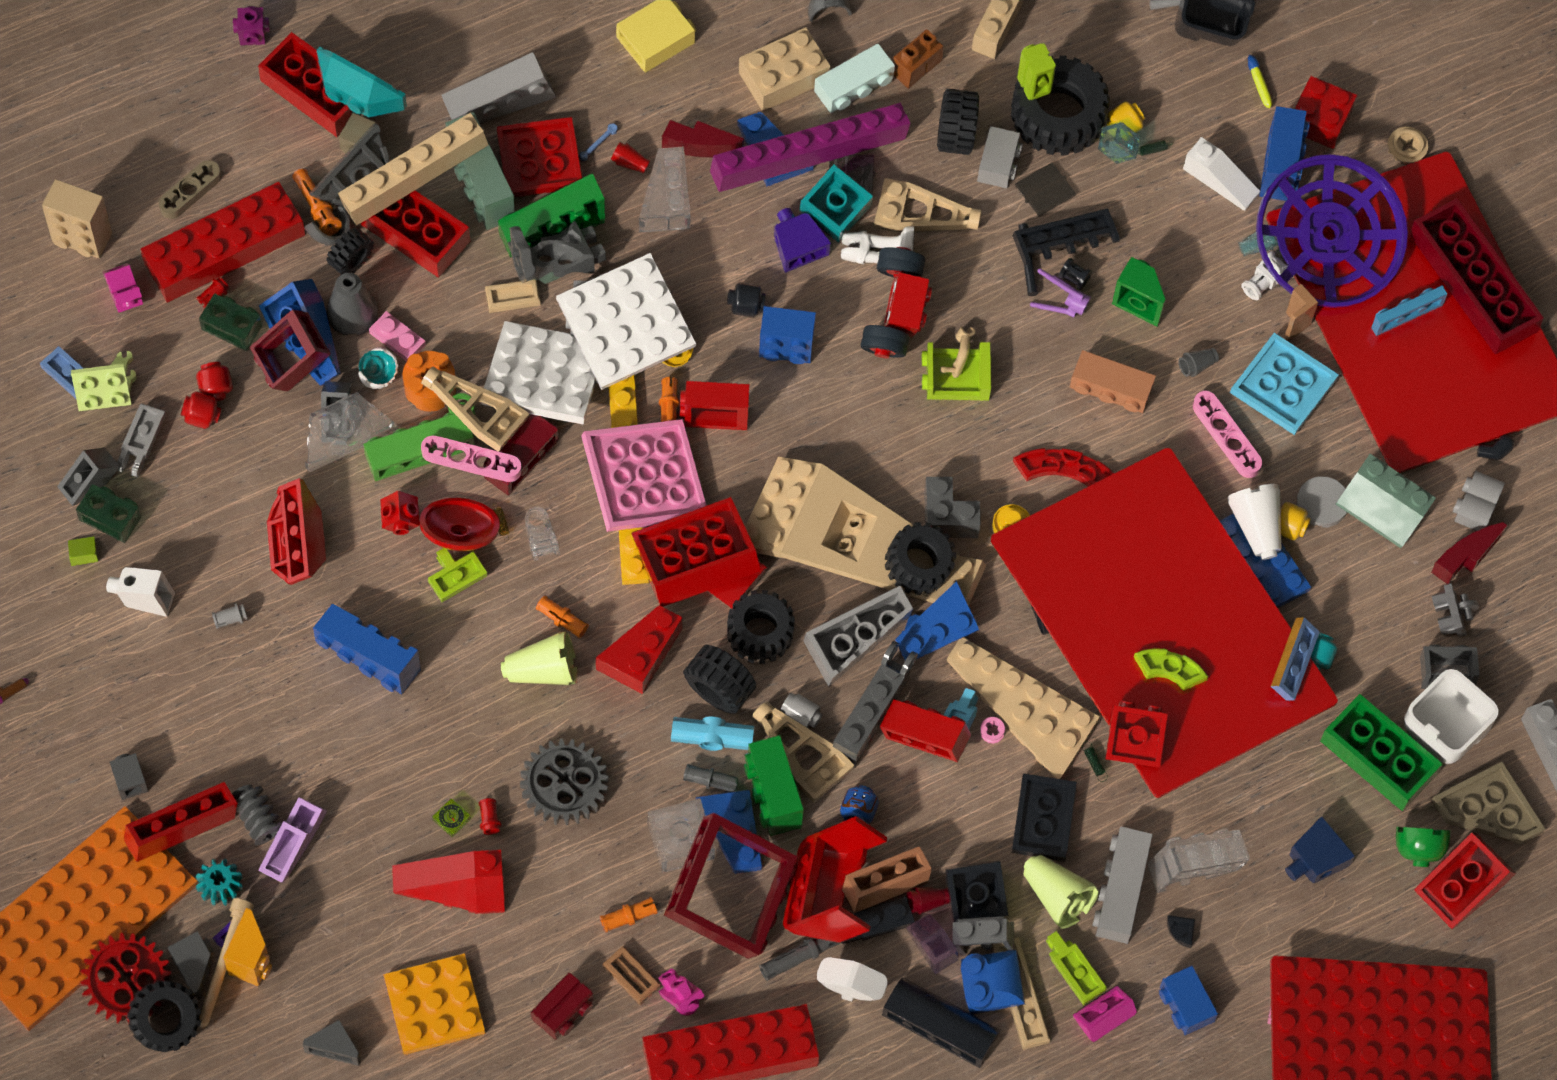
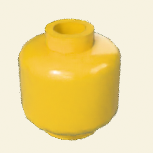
M1125 101L1108 112L1110 122L1106 126L1114 137L1119 135L1122 139H1128L1142 130V121L1145 120V117L1136 103L1131 104Z
M1285 502L1280 508L1281 536L1290 540H1296L1299 536L1303 538L1311 518H1308L1306 509L1290 502Z

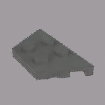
M373 124L309 194L331 204L343 206L338 195L339 192L389 162L386 146L383 147L379 135L380 127L377 124Z

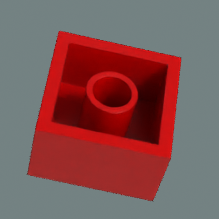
M1310 76L1295 107L1297 110L1306 111L1305 121H1309V129L1305 138L1334 149L1353 110L1357 95Z

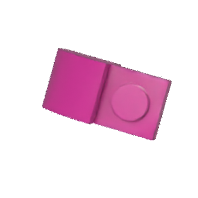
M128 263L103 271L118 313L143 305L140 289L136 285Z

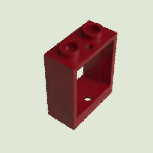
M294 309L250 346L254 354V361L261 367L266 376V383L272 389L289 391L331 355L309 313ZM295 332L306 355L284 373L273 350Z

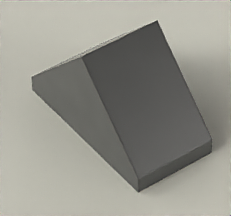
M339 1020L303 1041L305 1053L359 1066V1053Z

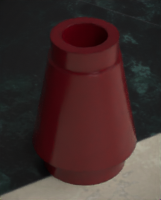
M914 887L913 891H908L907 901L912 913L922 914L949 904L950 896L947 888Z

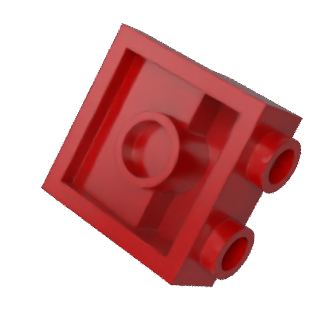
M1119 701L1118 706L1113 705L1105 759L1160 768L1168 713H1162V707L1146 705L1145 710L1136 709L1135 703Z

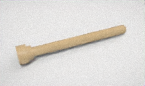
M234 898L229 910L231 911L232 921L201 1009L200 1027L202 1028L209 1024L227 970L223 959L245 909L248 908L253 911L254 905L246 900Z

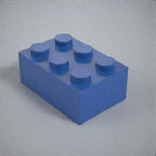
M1276 106L1268 135L1259 197L1264 196L1268 187L1278 175L1291 165L1304 159L1306 150L1305 137H1307L1309 121H1305L1306 111ZM1303 169L1287 178V181L1295 191L1298 190ZM1279 187L1271 197V199L1283 201L1288 199Z

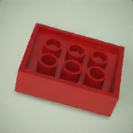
M731 497L631 533L659 605L662 607L761 572L756 549Z

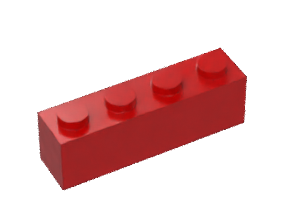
M222 782L126 824L124 842L136 862L141 861L235 819L237 802L226 783Z

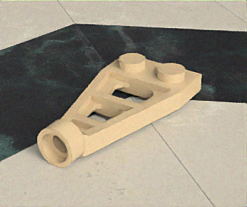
M885 178L874 227L894 231H903L904 227L914 226V231L968 230V228L978 230L982 210L965 207L909 182ZM908 199H916L923 202L927 206L926 214L921 218H907L904 215L906 201ZM939 206L949 209L952 212L951 219L948 221L933 220L931 218L933 208Z
M434 366L429 369L421 384L434 391L477 438L498 452L524 424L530 414L508 398L447 372H441ZM454 388L463 390L472 396L465 405L460 404L451 396L450 393ZM477 402H483L496 409V413L486 423L481 422L471 410Z
M768 701L764 702L753 713L752 716L762 725L769 738L778 736V732L784 727H789L800 736V739L790 748L786 747L784 743L783 747L795 784L814 803L854 769V764L841 751L835 749L832 743L774 708ZM804 745L811 746L822 755V759L809 770L803 769L795 756V753Z

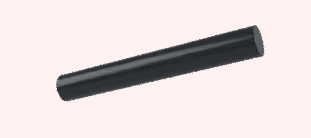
M1023 223L1020 224L1018 228L1019 230L1029 228L1028 224ZM1032 255L1030 256L1031 264L1024 265L1028 296H1036L1038 294Z

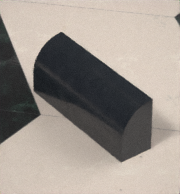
M904 977L899 980L893 989L882 1012V1016L978 1068L983 1064L1001 1031Z

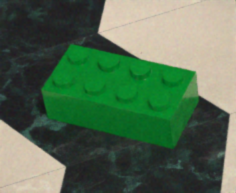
M1361 694L1325 729L1320 740L1322 744L1402 812L1437 776L1442 766L1438 759Z

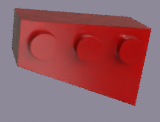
M658 605L596 657V670L643 694L682 631L683 617Z

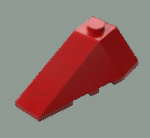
M501 849L472 851L392 865L394 894L422 901L429 900L441 903L446 907L465 909L475 914L505 912Z

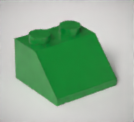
M1131 257L1117 280L1112 304L1158 327L1166 299L1156 271L1146 261Z

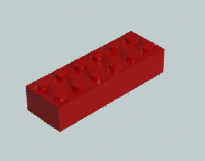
M278 181L140 248L147 270L168 303L211 282L213 279L228 274L305 236L303 220Z
M807 1004L642 1037V1047L649 1080H753L817 1067L819 1061Z

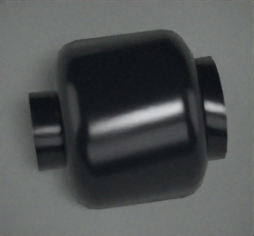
M739 282L735 285L734 290L729 289L727 305H731V311L734 315L754 318L758 313L763 312L766 293L762 292L759 285Z

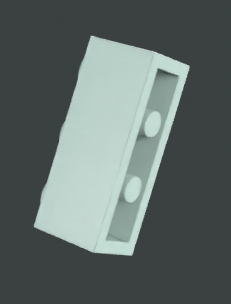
M876 44L815 79L814 92L830 113L843 110L854 100L868 96L877 87L888 85L894 78L895 65L880 45Z

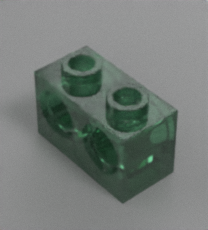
M215 293L199 317L201 330L245 351L248 350L262 328L260 315L255 309L251 307L244 308L236 304L232 298L228 296L221 297ZM218 313H226L223 317L215 316ZM243 323L249 324V325H248L247 327H245V328H239V327H238L240 324H243Z
M93 484L76 508L79 521L123 543L127 541L141 519L138 505L129 498L121 499L115 496V493L104 486L99 488ZM97 503L104 504V506L99 509L93 508V506ZM119 515H127L123 520H116V517Z

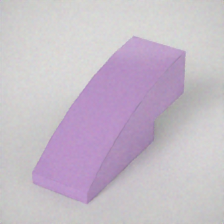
M298 797L287 821H283L258 871L284 883L311 842L327 810L304 798Z

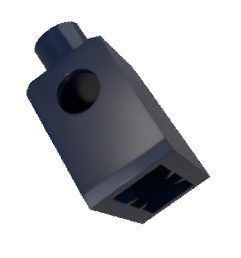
M1320 817L1293 845L1289 855L1294 862L1288 865L1285 871L1293 881H1296L1305 874L1312 883H1317L1349 867L1355 855L1325 819Z

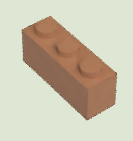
M1082 350L1071 378L1070 388L1083 395L1090 394L1098 397L1105 403L1121 405L1128 411L1143 413L1156 376Z
M919 846L846 875L842 891L854 913L911 891L914 887L928 884L932 868Z

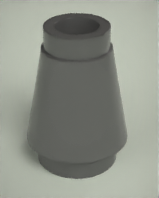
M1214 348L1186 352L1179 358V368L1184 376L1195 377L1218 362L1219 356Z

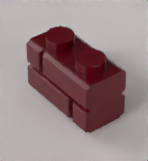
M568 972L531 1011V1019L554 1040L560 1035L565 1037L574 1028L575 1024L573 1021L579 1015L582 1017L587 1015L594 1006L592 1003L594 1000L593 993Z

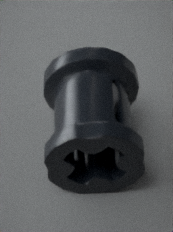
M1069 258L1063 265L1058 277L1068 279L1076 284L1079 290H1082L1090 279L1092 270L1082 268L1074 263V259Z

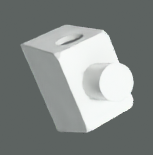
M125 567L120 578L109 577L106 586L107 592L118 594L126 607L166 617L175 595V591L163 572L158 570Z

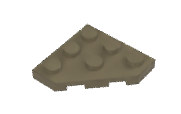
M1502 761L1434 796L1431 800L1445 823L1521 845L1545 831L1543 824Z

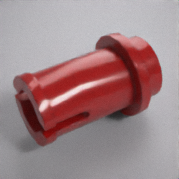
M220 277L217 280L213 279L212 284L202 294L197 296L196 299L201 305L204 304L203 307L208 310L222 295L226 296L228 294L227 291L230 287Z
M482 799L479 802L482 819L480 829L486 835L497 834L502 824L498 820L496 799Z

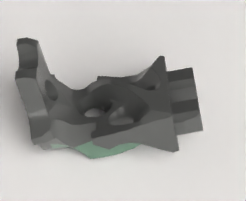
M576 221L572 222L561 233L540 237L541 242L534 247H529L519 226L510 228L511 241L508 242L515 270L522 283L540 280L546 284L572 272L592 274L595 272L594 264L606 260L602 244L592 247L588 246L597 242L596 233L592 226L579 229ZM549 256L551 260L544 262L540 261L539 257Z

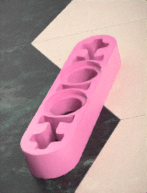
M1209 391L1199 392L1193 402L1195 414L1237 471L1246 478L1256 477L1262 466L1260 455L1218 398ZM1201 400L1205 403L1210 402L1209 409L1207 406H1200ZM1222 419L1226 422L1227 427L1222 430L1214 427L1213 421ZM1231 439L1239 440L1242 447L1238 450H1233L1228 446V441ZM1246 460H1247L1248 463H1252V462L1255 463L1253 469H1252V467H1250V466H1248V467H1245V466H1244Z
M428 436L421 443L422 456L431 463L506 482L516 481L521 475L520 460L510 454L439 436ZM433 445H437L438 450H435L433 453H429V448H432ZM445 447H448L446 453L447 457L443 456V452H445ZM456 450H462L466 453V457L461 461L453 460L451 455ZM483 456L490 458L492 461L485 468L478 466L476 463ZM496 460H499V466H497L498 470H495ZM509 464L514 465V469H511L510 473L505 472V468Z

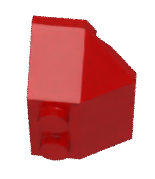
M301 478L278 487L276 493L278 496L272 505L267 519L271 571L290 585L311 578L326 561L322 511Z

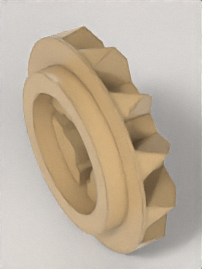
M1412 127L1396 129L1391 133L1387 143L1389 154L1394 156L1395 161H1403L1405 165L1424 159L1428 151V141L1425 135ZM1413 141L1411 149L1402 151L1403 144L1407 145Z

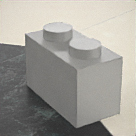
M990 126L977 182L1007 188L1009 179L1014 180L1017 165L1013 164L1014 159L1020 158L1023 144L1018 143L1020 133Z

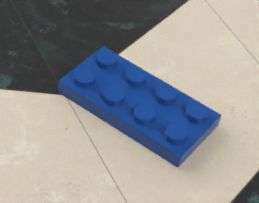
M1234 513L1220 520V523L1277 608L1310 591V584L1282 543L1281 550L1277 552V557L1262 560L1261 556H1255Z

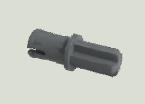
M690 764L686 765L683 781L705 785L707 789L714 787L730 792H735L737 789L738 777L716 772L714 768L709 770Z

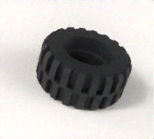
M1059 55V58L1055 59L1051 56L1056 64L1050 94H1067L1076 99L1083 110L1069 118L1051 116L1043 111L1037 103L1042 97L1028 100L1024 87H1021L1017 79L1013 92L1011 118L1015 122L1014 128L1016 132L1022 133L1021 139L1025 143L1029 144L1031 142L1033 144L1032 148L1038 151L1044 149L1046 154L1054 155V152H1059L1063 156L1069 155V151L1074 153L1083 151V146L1086 148L1094 144L1095 139L1100 137L1106 123L1110 97L1108 96L1109 89L1107 84L1103 82V77L1098 71L1093 72V66L1089 63L1084 65L1081 63V59L1075 57L1071 60L1067 59V56Z

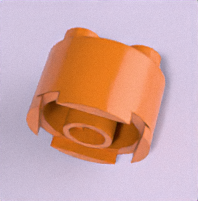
M423 351L412 354L403 368L405 396L409 402L422 411H438L446 405L434 391L421 384L424 376L433 366L441 372L444 371L455 376L454 366L445 353ZM456 388L450 393L451 396L456 394Z

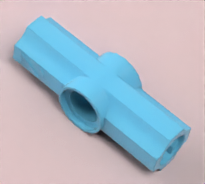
M674 717L671 742L697 744L701 748L710 751H718L723 749V747L748 750V744L753 743L754 726L726 723L724 719L719 717H705L702 720Z

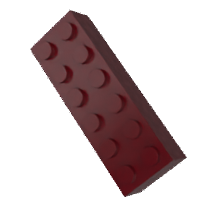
M1457 198L1414 220L1409 235L1495 355L1539 331L1544 317Z

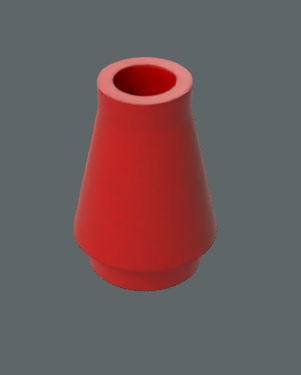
M619 142L611 157V160L616 162L615 165L635 170L642 174L645 173L650 163L649 159L645 158L630 144Z

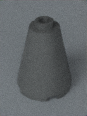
M344 273L337 278L327 304L326 314L328 322L334 330L342 335L356 333L361 335L369 331V328L377 321L378 304L356 274Z

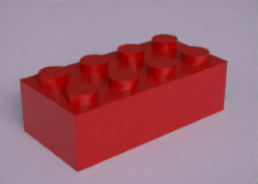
M291 32L258 65L260 81L335 137L341 134L354 112L340 101H332L325 93L317 50Z
M416 190L360 223L363 227L438 278L470 243V230L467 225Z

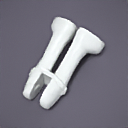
M914 226L904 227L899 236H879L868 234L866 231L845 233L842 236V243L850 247L841 250V259L858 264L877 263L880 252L870 251V248L905 247L913 251Z

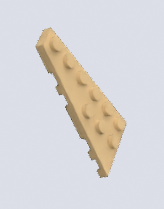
M965 638L958 640L947 657V662L967 684H970L976 690L982 701L995 711L996 716L1018 741L1031 751L1036 757L1037 762L1050 772L1052 778L1062 779L1098 723L1100 716Z

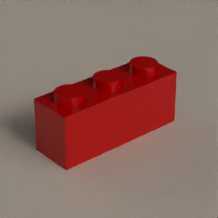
M893 699L880 725L885 738L957 763L971 736L963 719L956 716H951V718L944 716L932 708L927 710L919 708L916 704L907 700L901 702Z

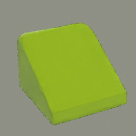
M94 536L68 541L71 566L98 562Z

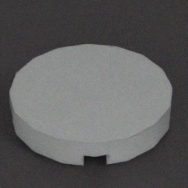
M1329 477L1309 479L1299 490L1297 506L1307 510L1308 518H1311V525L1315 526L1316 524L1326 528L1337 525L1345 518L1347 513L1336 505V502L1345 491V487L1337 480Z

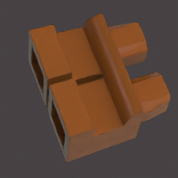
M925 30L893 57L896 63L894 76L909 89L925 76V73L927 74L938 65L943 58V45L937 41L936 36L929 30Z

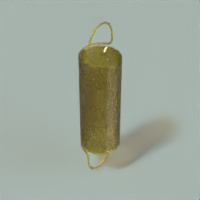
M494 507L493 511L498 516L500 522L499 535H509L510 532L502 507Z

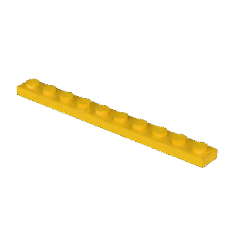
M633 375L609 386L611 428L638 425ZM645 527L618 530L622 585L649 583V578L631 534Z

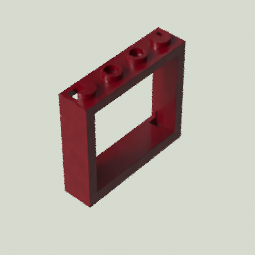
M716 813L704 816L664 916L747 959L759 956L767 946L768 941L766 937L769 930L776 923L778 906L782 904L786 897L787 891L785 888L787 883L796 872L795 862L798 856ZM718 831L780 863L750 941L687 909Z

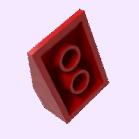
M1471 833L1414 891L1451 929H1454L1494 896L1516 873L1478 834Z

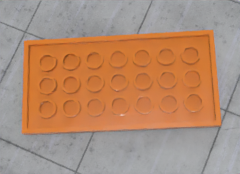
M126 806L0 912V1001L28 1031L34 1028L81 987L80 981L87 979V977L80 974V970L89 969L83 963L84 958L93 959L89 952L90 949L100 951L99 941L108 945V937L110 935L114 938L115 942L119 941L120 933H123L125 940H129L131 934L134 933L136 939L198 884V881L167 849L136 862L124 842L126 824L138 819Z

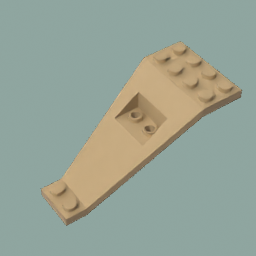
M778 457L745 528L758 554L789 559L892 590L896 588L895 583L897 581L895 579L890 580L888 577L890 570L885 569L887 562L885 554L899 530L902 531L904 526L908 524L912 527L913 524L823 464ZM910 549L907 551L909 560L916 567L922 569L933 567L932 558L921 549ZM956 554L954 569L937 591L934 589L932 593L927 595L924 591L921 595H915V591L912 590L909 594L904 593L905 595L934 603L957 581L969 606L986 568V564L983 560L962 557Z

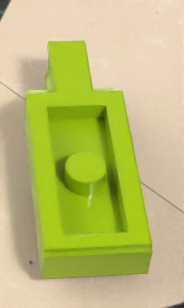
M1057 931L1047 937L1046 943L1052 950L1049 956L1053 964L1083 1006L1106 991L1105 984L1076 944H1072L1070 940L1065 943Z

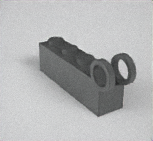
M893 641L888 647L881 661V666L833 741V747L841 751L855 766L879 729L893 699L897 700L907 684L910 670L918 656V653L912 651L903 666L894 662L892 659L899 646V643Z

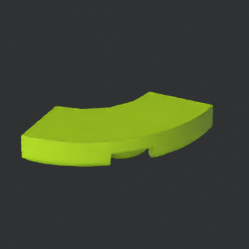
M1147 649L1134 654V658L1146 679L1155 677L1167 678L1177 683L1183 691L1207 681L1208 676L1195 661L1185 655L1182 656L1167 651V649Z

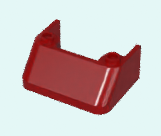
M857 816L806 837L801 842L797 851L796 872L791 880L783 920L784 928L795 935L832 942H842L870 931L871 926L842 907L845 896L842 889L846 875L860 870L865 865L867 850L887 842V837Z

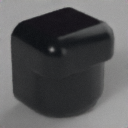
M1180 0L1175 20V30L1181 37L1193 41L1204 39L1225 46L1236 45L1247 32L1256 2H1254L1255 0Z

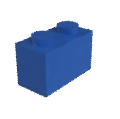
M1193 966L1162 980L1159 995L1165 1005L1169 1004L1173 1012L1171 1014L1172 1020L1177 1029H1182L1184 1035H1188L1215 1022L1218 1013Z

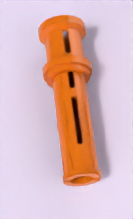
M306 169L297 170L292 178L297 183L311 208L310 214L312 219L318 222L319 230L327 236L336 234L341 229L342 222L333 214L332 205L327 201L312 197L307 188H310L312 191L316 186L310 178Z

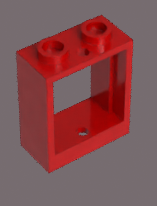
M686 381V391L681 390L680 417L685 418V427L747 430L750 384Z

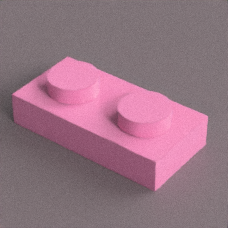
M387 311L369 328L372 336L406 362L410 355L419 353L426 346L424 339Z

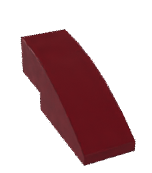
M670 120L662 135V149L693 157L713 158V155L744 147V138L698 120L694 128Z
M1504 522L1475 531L1459 540L1435 562L1431 573L1446 584H1449L1462 567L1473 572L1503 536L1507 524Z

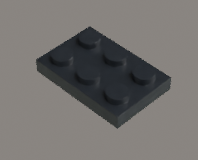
M1023 773L1011 853L1036 857L1042 855L1048 859L1066 861L1077 782Z

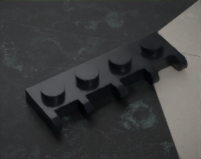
M1108 208L1017 230L1012 235L1024 265L1031 264L1030 256L1043 253L1045 260L1052 259L1051 251L1066 247L1069 254L1075 253L1074 245L1088 241L1092 248L1099 247L1098 239L1110 236L1113 243L1120 242L1118 231Z

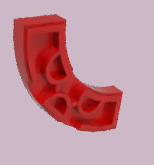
M1040 448L1013 457L1014 464L1026 481L1041 476L1060 475L1073 478L1088 487L1114 474L1102 462L1095 461L1083 455L1082 452L1071 449L1045 450V448Z

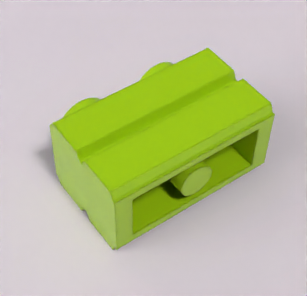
M1042 43L1028 45L1021 52L1017 79L1021 87H1024L1028 100H1034L1050 94L1052 90L1056 64L1052 57L1049 56L1046 45Z

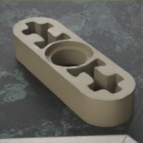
M211 160L201 162L162 195L159 200L161 214L168 219L179 217L218 184L221 179L218 164ZM207 171V172L210 173V172L213 171V174H214V175H213V176H210V175H206V176H205V175H204V172ZM187 185L197 187V191L190 195L185 194L183 189ZM167 203H170V204L172 205V204L175 203L176 208H174V209H173L172 207H168V208H167V205H166V204H167Z

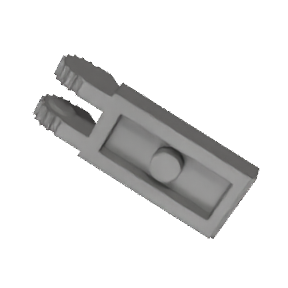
M142 403L139 405L122 444V452L117 462L120 467L117 471L123 472L129 461V456L133 455L137 458L132 466L131 475L139 477L144 467L145 459H148L164 422L166 411Z

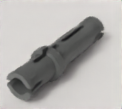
M808 937L799 946L760 964V972L764 979L769 981L806 960L818 958L820 953L839 945L840 942L816 938L811 939Z

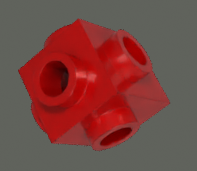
M396 491L380 499L382 529L392 531L395 535H405L410 530L420 526L417 496Z

